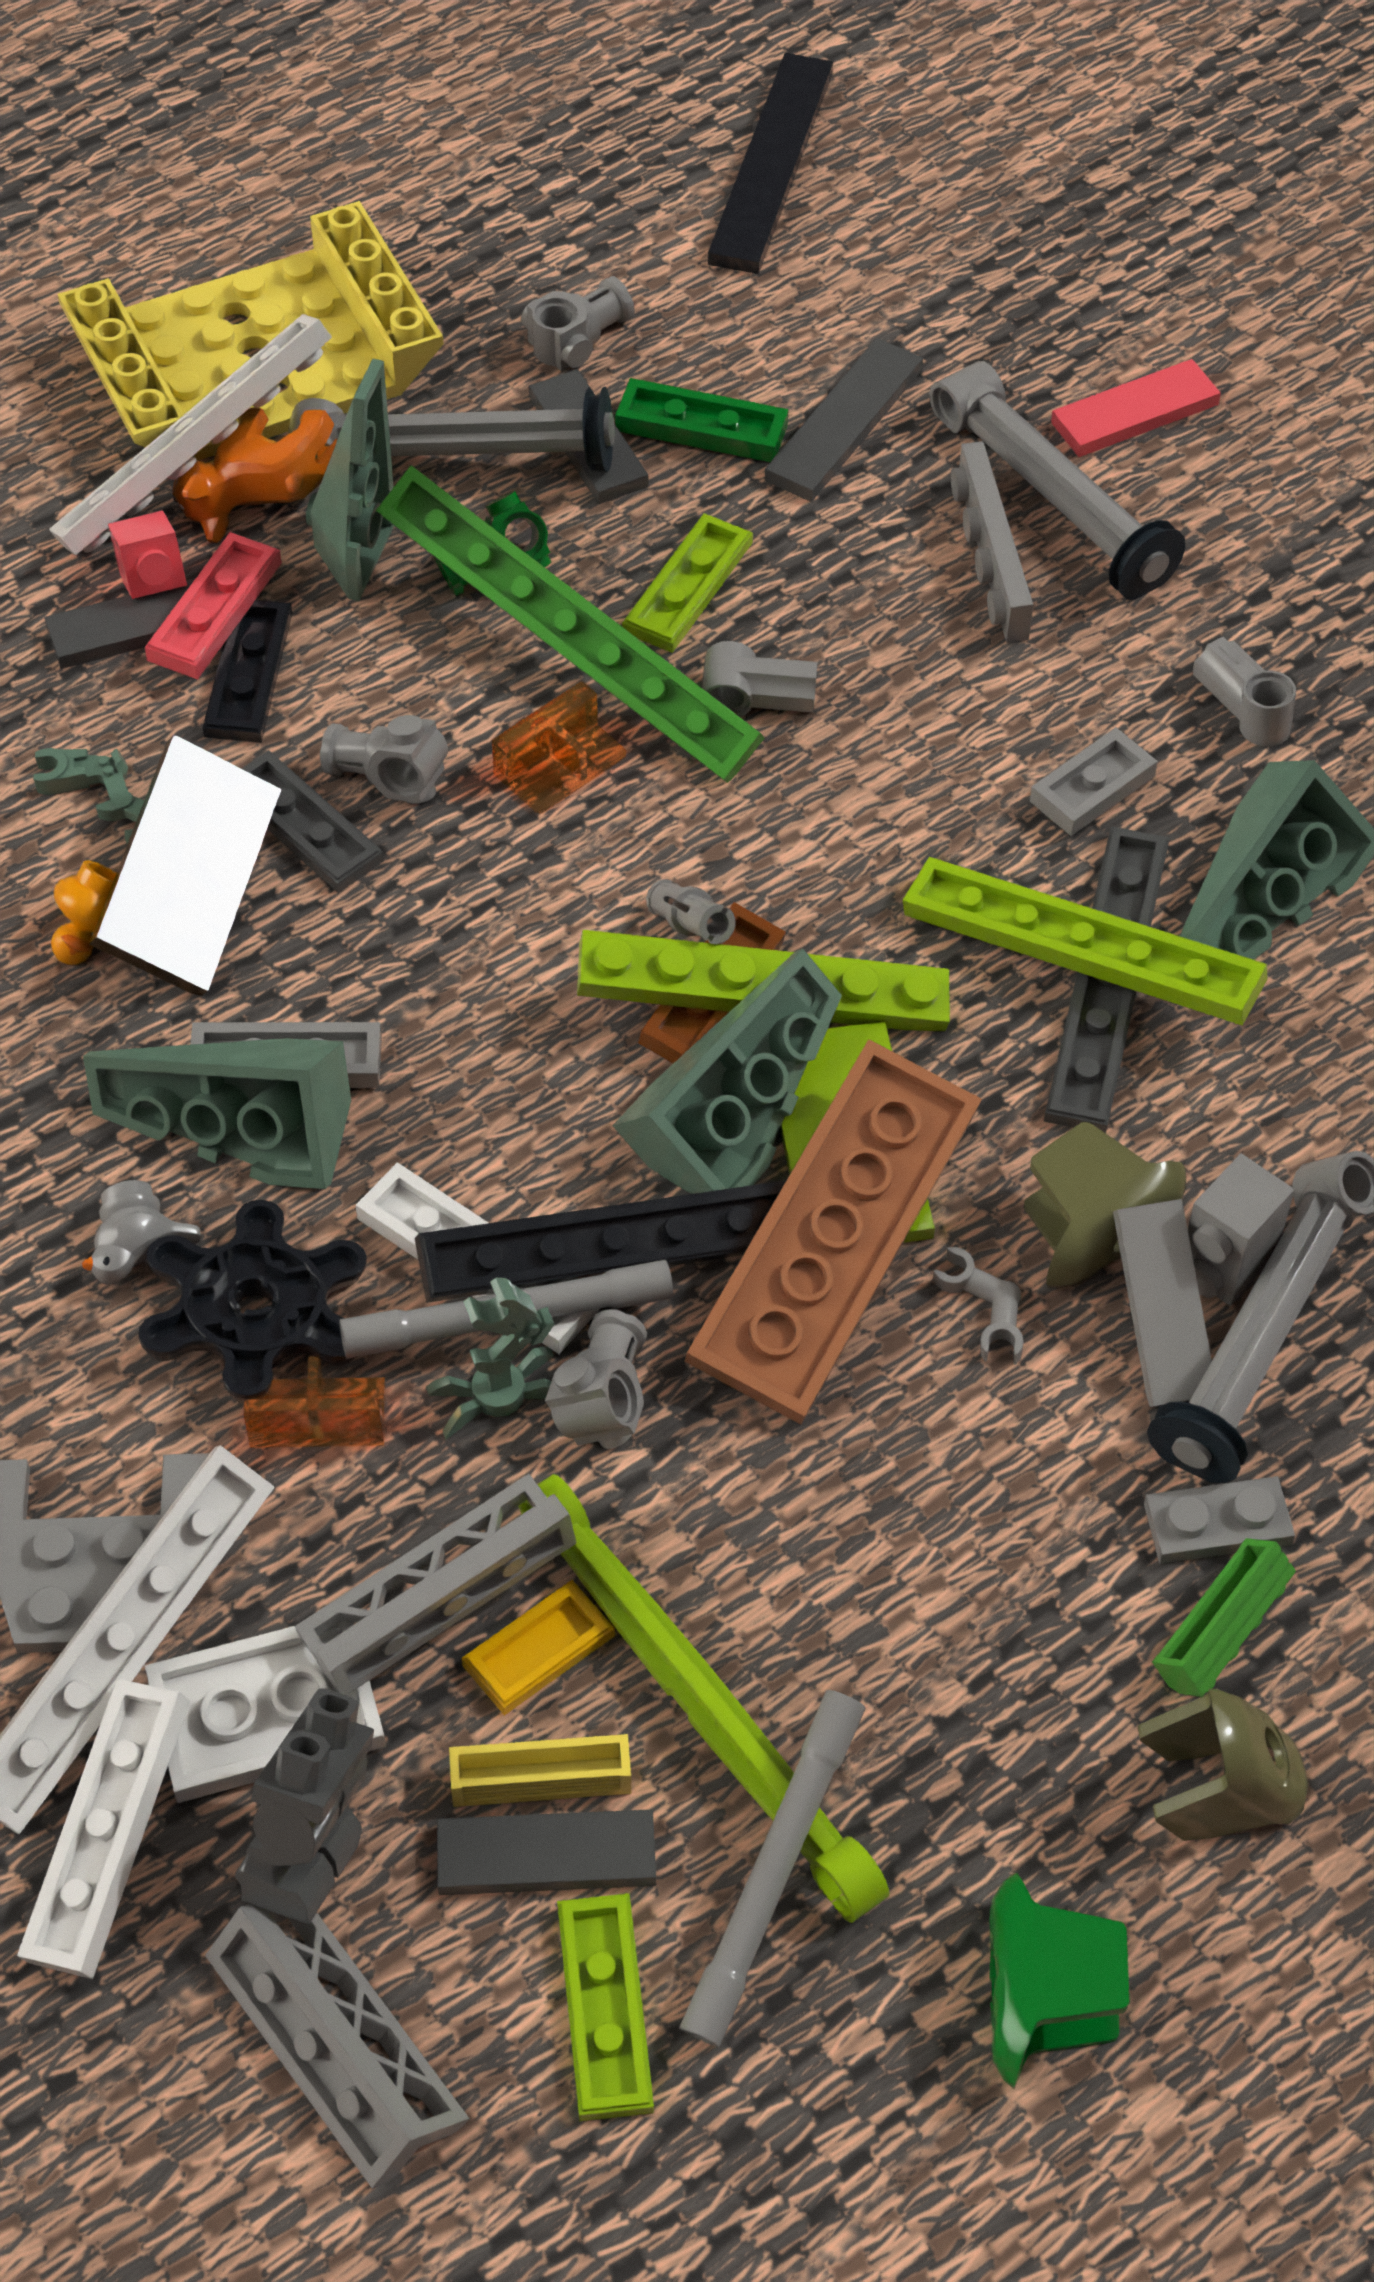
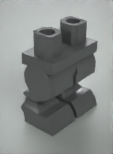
M325 1688L318 1689L255 1781L252 1801L261 1804L253 1819L256 1836L246 1850L247 1855L235 1872V1877L241 1885V1901L309 1925L334 1886V1877L339 1878L356 1851L362 1834L361 1823L350 1809H346L364 1780L367 1769L366 1754L372 1746L374 1735L373 1728L356 1723L359 1702L356 1699Z

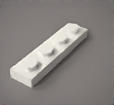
M398 1162L356 1204L358 1220L416 1259H418L414 1238L419 1233L488 1223ZM495 1293L475 1295V1296H473V1297H474V1298L483 1297V1296H488V1295H494ZM600 1309L552 1317L554 1326L542 1343L560 1354Z
M122 1679L116 1680L17 1954L24 1961L33 1965L93 1979L190 1704V1700L179 1691Z

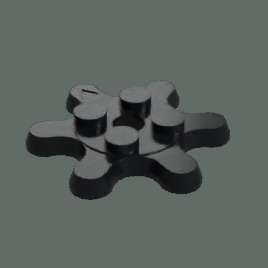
M266 1200L250 1201L238 1210L235 1218L236 1234L231 1241L220 1247L202 1248L177 1235H167L151 1243L147 1250V1263L150 1269L160 1280L179 1288L182 1295L180 1301L172 1309L154 1314L145 1319L138 1333L142 1348L151 1358L158 1361H170L192 1351H209L225 1359V1367L222 1373L224 1387L234 1400L244 1404L256 1403L266 1395L273 1381L272 1369L277 1367L283 1358L289 1354H311L334 1366L347 1364L354 1359H346L342 1344L339 1319L345 1318L330 1310L327 1306L326 1298L331 1293L356 1283L366 1269L367 1263L364 1249L359 1244L350 1240L332 1241L321 1248L310 1251H302L291 1247L282 1237L284 1226L283 1211L275 1203ZM260 1295L269 1299L272 1302V1307L265 1306L257 1310L246 1309L243 1314L238 1302L244 1297Z

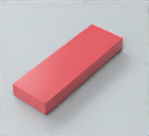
M1190 359L1052 410L1051 423L1075 454L1081 457L1219 405L1221 392L1195 361Z
M230 532L145 646L147 661L198 680L282 564L280 550Z

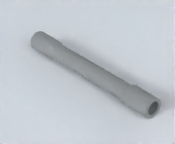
M666 1260L611 1269L602 1275L521 1289L530 1295L536 1311L548 1307L551 1317L606 1307L618 1309L673 1298L672 1278ZM494 1294L475 1299L477 1301H487L496 1296ZM464 1300L407 1311L394 1309L339 1319L346 1359L403 1349L412 1343L481 1330L473 1327L464 1305Z
M826 1690L803 1742L800 1761L712 1962L705 1968L679 2029L682 2032L715 2047H720L745 1990L747 1973L834 1772L842 1765L866 1707L859 1701L840 1692Z

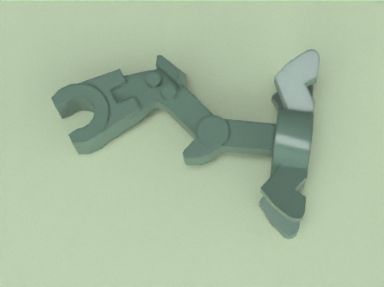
M45 748L35 752V759L39 769H54L48 773L34 774L33 780L37 792L40 794L54 795L90 788V785L96 783L104 784L110 800L96 805L98 817L106 821H117L127 818L136 822L144 803L143 799L135 797L128 792L124 780L127 778L129 767L117 749L111 752L112 757L89 755L87 749ZM133 829L125 830L126 844L129 842Z
M495 1278L490 1282L496 1297L487 1301H477L475 1298L468 1297L463 1301L475 1329L502 1334L493 1346L487 1349L473 1348L470 1350V1355L477 1370L472 1382L447 1375L426 1386L429 1396L473 1397V1400L459 1405L443 1429L445 1440L481 1412L495 1417L507 1416L515 1412L523 1404L524 1399H545L551 1384L550 1380L543 1378L524 1383V1379L554 1357L549 1347L533 1348L517 1367L512 1365L511 1361L527 1344L536 1345L542 1343L554 1326V1321L548 1307L536 1311L530 1295L513 1285L506 1278Z

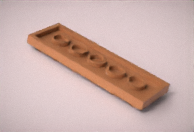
M868 1039L690 1346L684 1362L802 1425L978 1110L982 1099Z

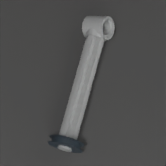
M977 361L931 385L929 396L933 412L953 433H958L964 429L970 433H975L1112 558L1108 572L1109 583L1125 599L1136 600L1164 585L1174 574L1182 561L1186 548L1185 537L1179 530H1175L1171 523L1165 520H1156L1142 526L1006 403L1003 383L991 365L985 361Z
M588 387L585 391L583 409L388 414L391 456L584 451L587 467L591 473L595 470L596 464H602L603 469L608 472L612 463L615 427L611 400L606 387L601 389L600 395H594L593 390ZM321 398L304 399L297 403L292 411L288 434L298 429L300 425L299 419L305 410L316 409L326 410L334 423L331 435L325 446H330L335 439H338L346 418L340 407L333 402Z
M1356 1150L1303 1164L1296 1171L1292 1188L1295 1189L1293 1198L1297 1210L1189 1403L1168 1402L1159 1406L1155 1419L1149 1424L1147 1429L1149 1442L1158 1455L1166 1462L1210 1483H1226L1236 1479L1241 1469L1240 1466L1244 1464L1249 1455L1246 1442L1236 1429L1344 1230L1350 1228L1355 1217L1374 1212V1158L1366 1152Z

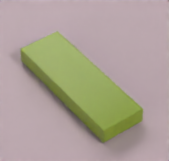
M703 513L622 622V627L637 639L673 653L752 545L753 533Z
M630 1893L557 1901L579 2122L654 2113Z

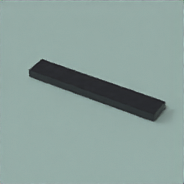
M784 53L708 251V265L759 274L832 78L834 61Z
M787 1180L419 1233L414 1239L426 1303L494 1293L490 1282L495 1278H506L513 1285L522 1289L602 1275L611 1269L666 1260L668 1266L744 1255Z

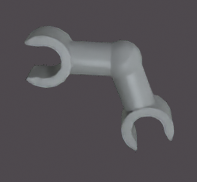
M947 1247V1260L963 1268L964 1272L958 1276H950L942 1271L933 1270L934 1283L945 1292L960 1293L966 1291L992 1303L990 1325L982 1332L980 1339L981 1356L986 1362L989 1354V1345L998 1339L1007 1340L1014 1347L1013 1363L1016 1365L1021 1359L1024 1343L1023 1335L1016 1327L1018 1304L1021 1300L1019 1287L1014 1282L1002 1280L975 1268L974 1259L966 1250L958 1247Z

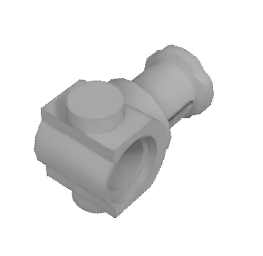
M611 276L600 281L599 288L583 297L577 293L570 294L563 291H552L539 299L533 300L523 310L521 323L528 329V342L533 346L536 358L546 365L556 366L560 371H563L568 367L577 368L583 365L592 353L593 344L600 339L601 330L615 322L623 323L632 319L635 309L626 286L618 278Z
M414 715L399 716L390 721L387 727L377 726L371 733L349 731L348 727L342 724L332 723L327 727L322 738L320 762L324 773L332 776H341L343 772L365 774L368 781L375 785L378 791L388 799L406 801L410 804H420L431 800L436 794L435 782L445 769L443 761L448 754V745L445 737L437 729L435 720L421 719Z
M615 1309L603 1310L594 1315L588 1330V1337L590 1339L588 1349L579 1352L576 1357L568 1359L554 1372L545 1398V1402L551 1410L553 1421L558 1430L565 1437L573 1438L577 1445L598 1441L606 1449L621 1446L632 1434H635L644 1406L642 1389L632 1362L634 1356L642 1350L647 1337V1331L644 1324L635 1316Z

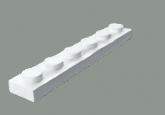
M302 314L49 529L50 532L74 555H77L82 550L88 553L99 547L110 536L109 523L116 522L125 513L127 516H133L144 509L154 497L151 491L166 478L174 480L185 474L195 464L196 458L194 455L210 441L212 444L223 441L236 430L239 425L236 419L252 405L255 408H259L271 401L281 390L280 381L293 370L297 372L304 371L318 361L323 355L321 347L332 338L330 333L319 319Z
M221 1445L214 1447L0 1734V1823L16 1834L21 1833L101 1724L116 1680L133 1681L275 1488Z

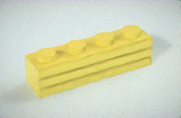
M628 1734L449 1747L453 1807L631 1794Z

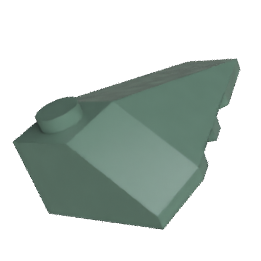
M372 359L353 397L318 493L314 492L311 495L306 510V524L312 526L315 549L348 599L360 601L394 528L390 522L376 511L394 487L384 361Z
M1315 760L1269 762L1237 806L1180 936L1246 958L1256 959L1271 947L1272 930L1288 918L1300 926L1313 916L1309 905L1311 901L1326 890H1330L1335 896L1339 897L1355 884L1374 857V828Z
M281 1038L89 1051L83 1056L93 1115L158 1141L170 1132H173L199 1143L198 1157L216 1163L221 1154L225 1153L253 1164L249 1177L268 1185L326 1189L331 1185L351 1104L343 1041Z

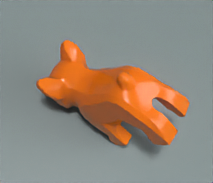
M249 408L238 417V427L217 448L213 461L204 463L197 460L185 474L174 479L173 500L178 503L187 518L193 521H200L207 541L218 543L225 535L229 524V512L235 506L288 503L305 498L321 484L338 440L335 439L330 446H325L334 427V423L326 410H305L299 419L300 425L298 429L275 442L261 436L269 420L263 409Z

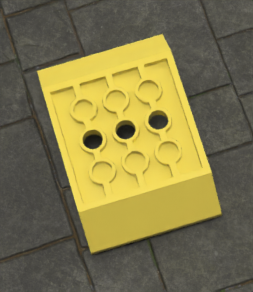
M360 201L310 216L314 248L312 250L294 254L248 270H242L235 274L194 285L132 306L124 307L109 278L58 294V300L135 444L143 447L148 446L247 362L250 357L242 354L244 351L252 348L262 349L302 314L319 319L332 338L321 347L323 355L318 361L304 371L297 372L293 370L279 382L285 384L288 388L278 393L265 405L259 407L263 409L269 419L261 436L270 438L288 432L292 411L296 404L304 399H326L335 403L344 413H347L372 359L384 361L387 399L402 395L444 344L443 335ZM233 314L248 317L246 321L234 325L224 320L225 317ZM210 441L194 455L196 461L214 456L217 448L223 441L217 444H212Z

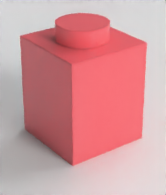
M163 510L108 524L118 569L132 599L187 586L176 533Z

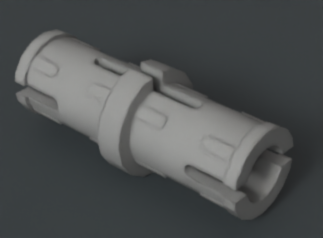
M669 879L657 881L648 890L646 903L649 911L654 915H659L660 918H665L670 927L676 932L686 936L698 935L705 941L709 940L711 944L723 943L733 934L736 925L733 912L729 908H724L723 905L713 902L711 896L704 890L693 886L681 887L677 883H672L673 881ZM670 898L674 899L672 905L668 903ZM709 918L713 919L712 924L707 923Z

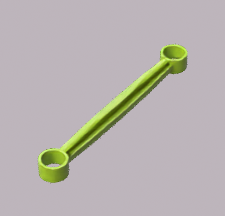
M552 1474L537 1485L547 1498L555 1494L570 1514L577 1543L561 1553L565 1561L667 1695L673 1696L688 1715L689 1723L767 1815L774 1820L794 1775L792 1769L700 1653L651 1595L590 1528L587 1514L568 1484L556 1474ZM528 1500L518 1505L521 1514L533 1508ZM819 1807L800 1852L810 1863L811 1872L818 1887L832 1902L846 1921L853 1923L887 1899L890 1895L889 1887L882 1871L868 1851L850 1836L843 1838Z

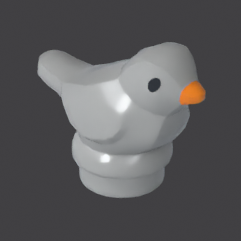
M140 1180L116 1183L108 1187L101 1194L102 1206L99 1210V1215L103 1223L97 1228L95 1233V1251L91 1257L82 1262V1268L91 1271L96 1279L103 1284H117L129 1274L133 1267L147 1260V1250L155 1240L167 1235H177L186 1238L192 1243H198L201 1240L200 1228L196 1225L172 1221L161 1214L159 1199L153 1195L152 1187L149 1183Z

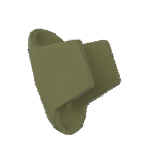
M1081 1122L1036 1153L1031 1158L1030 1170L1042 1188L1025 1199L1024 1209L1054 1250L1046 1277L1047 1286L1049 1288H1064L1081 1284L1103 1267L1121 1258L1113 1211L1178 1199L1183 1200L1186 1190V1168L1182 1162H1147L1090 1122Z
M1208 1688L1209 1692L1204 1697L1137 1726L1140 1741L1167 1761L1197 1759L1222 1752L1225 1767L1223 1776L1153 1805L1155 1821L1183 1841L1215 1838L1269 1824H1290L1304 1810L1308 1790L1307 1773L1301 1754L1293 1739L1278 1727L1269 1715L1241 1697ZM1268 1747L1273 1750L1276 1765L1270 1756Z

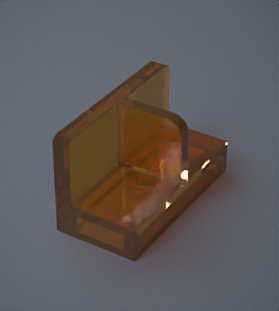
M580 681L492 739L493 774L533 811L542 814L626 757V749L598 725L597 693L583 681Z
M309 1356L307 1379H273L270 1389L262 1399L244 1401L243 1415L250 1448L384 1446L385 1377L323 1378L320 1357Z

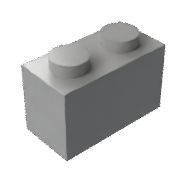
M1242 1153L1235 1158L1194 1202L1188 1226L1199 1294L1207 1298L1216 1296L1229 1306L1242 1295L1263 1271L1282 1237L1295 1191L1294 1188Z

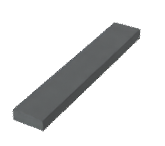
M1111 826L1092 908L1151 927L1170 837ZM1077 972L1044 1122L1073 1128L1081 1122H1090L1106 1133L1137 991Z

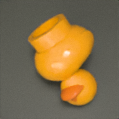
M84 860L77 874L60 879L54 887L55 902L71 922L58 927L53 933L51 949L55 957L67 965L80 964L91 955L93 946L90 945L91 932L95 931L117 873L97 862Z

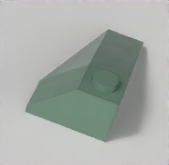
M803 948L795 951L651 1083L612 1126L650 1169L691 1194L754 1185L770 1166L777 1149L772 1145L784 1117L790 1116L799 1098L795 1095V1091L808 1061L816 1058L842 995Z

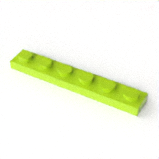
M932 857L927 859L902 900L905 916L1242 1026L1268 980L1267 964Z
M583 930L579 942L577 996L730 1012L794 952ZM808 954L842 995L831 1020L832 1023L858 1025L885 1021L886 1027L889 1029L946 1031L950 1023L949 969Z

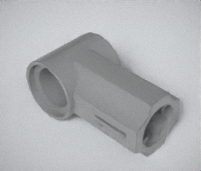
M1221 637L1207 644L1201 656L1194 661L1193 675L1239 719L1240 732L1244 738L1262 747H1273L1286 741L1292 729L1296 687L1291 678L1281 672L1265 671L1235 641H1228Z
M722 641L713 644L706 652L702 688L731 711L737 712L739 717L745 716L751 708L813 712L818 662L756 657L753 650L743 643Z

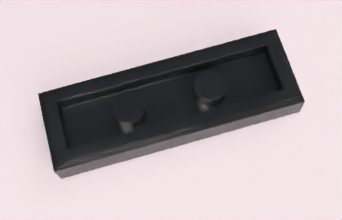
M255 600L223 644L203 724L205 738L262 743L293 614L291 603Z

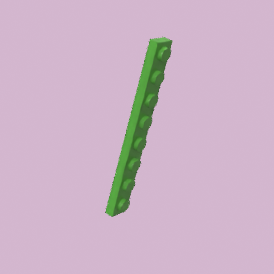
M410 465L376 509L384 519L726 783L736 776L765 739L750 724Z

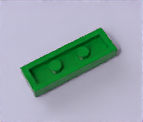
M630 378L615 414V425L622 433L771 462L778 454L788 426L789 409Z

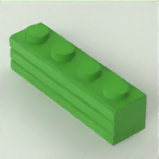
M1245 1538L1240 1548L1165 1647L1152 1661L1170 1688L1179 1694L1203 1697L1205 1693L1209 1692L1208 1688L1212 1689L1215 1686L1216 1678L1228 1662L1238 1655L1239 1647L1251 1631L1261 1624L1263 1615L1274 1600L1284 1593L1286 1584L1295 1574L1296 1570L1288 1562L1289 1559L1281 1551L1282 1549L1277 1542Z

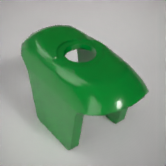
M1012 1873L1002 1882L991 1901L989 1918L991 1941L989 1978L991 1980L992 1995L990 2011L993 2063L1003 2080L1015 2089L1024 2063L1034 2053L1115 2042L1120 2033L1119 2014L1126 2012L1130 1997L1127 1928L1125 1924L1121 1921L1039 1905L1031 1898L1019 1874Z

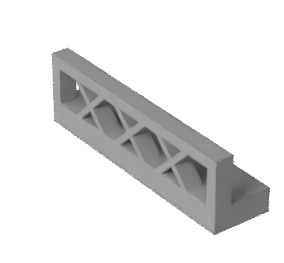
M528 1473L294 1627L336 1691L340 1694L348 1695L575 1545L577 1542L570 1514L555 1494L547 1498ZM528 1500L533 1508L500 1529L503 1515ZM488 1526L487 1533L479 1532L480 1530ZM459 1544L473 1546L442 1567L445 1553ZM430 1564L429 1571L421 1570ZM399 1583L415 1584L383 1605L386 1592ZM371 1602L369 1610L361 1609ZM341 1621L356 1623L325 1644L319 1638L321 1634Z
M252 1904L239 1907L205 1956L372 2189L386 2184L398 2175L419 2147L451 2136L466 2124L470 2118L318 1913H316L308 1925ZM289 1919L306 1942L305 1945L287 1937L276 1922ZM318 1976L337 1984L347 1998V2002L328 1994L317 1979ZM360 2033L379 2041L389 2055V2059L371 2052L360 2038ZM403 2092L421 2099L433 2117L421 2121L404 2098Z

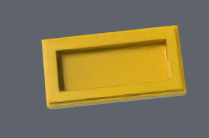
M570 1580L462 1657V1666L505 1716L615 1636V1628L573 1580Z

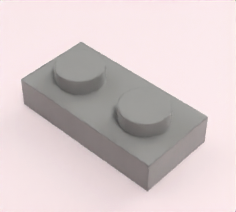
M1115 727L1031 787L1030 802L1066 833L1073 836L1154 778L1158 761Z
M1278 1476L1146 1494L1144 1507L1159 1564L1234 1554L1240 1548L1245 1538L1274 1541L1280 1547L1292 1545L1295 1538Z

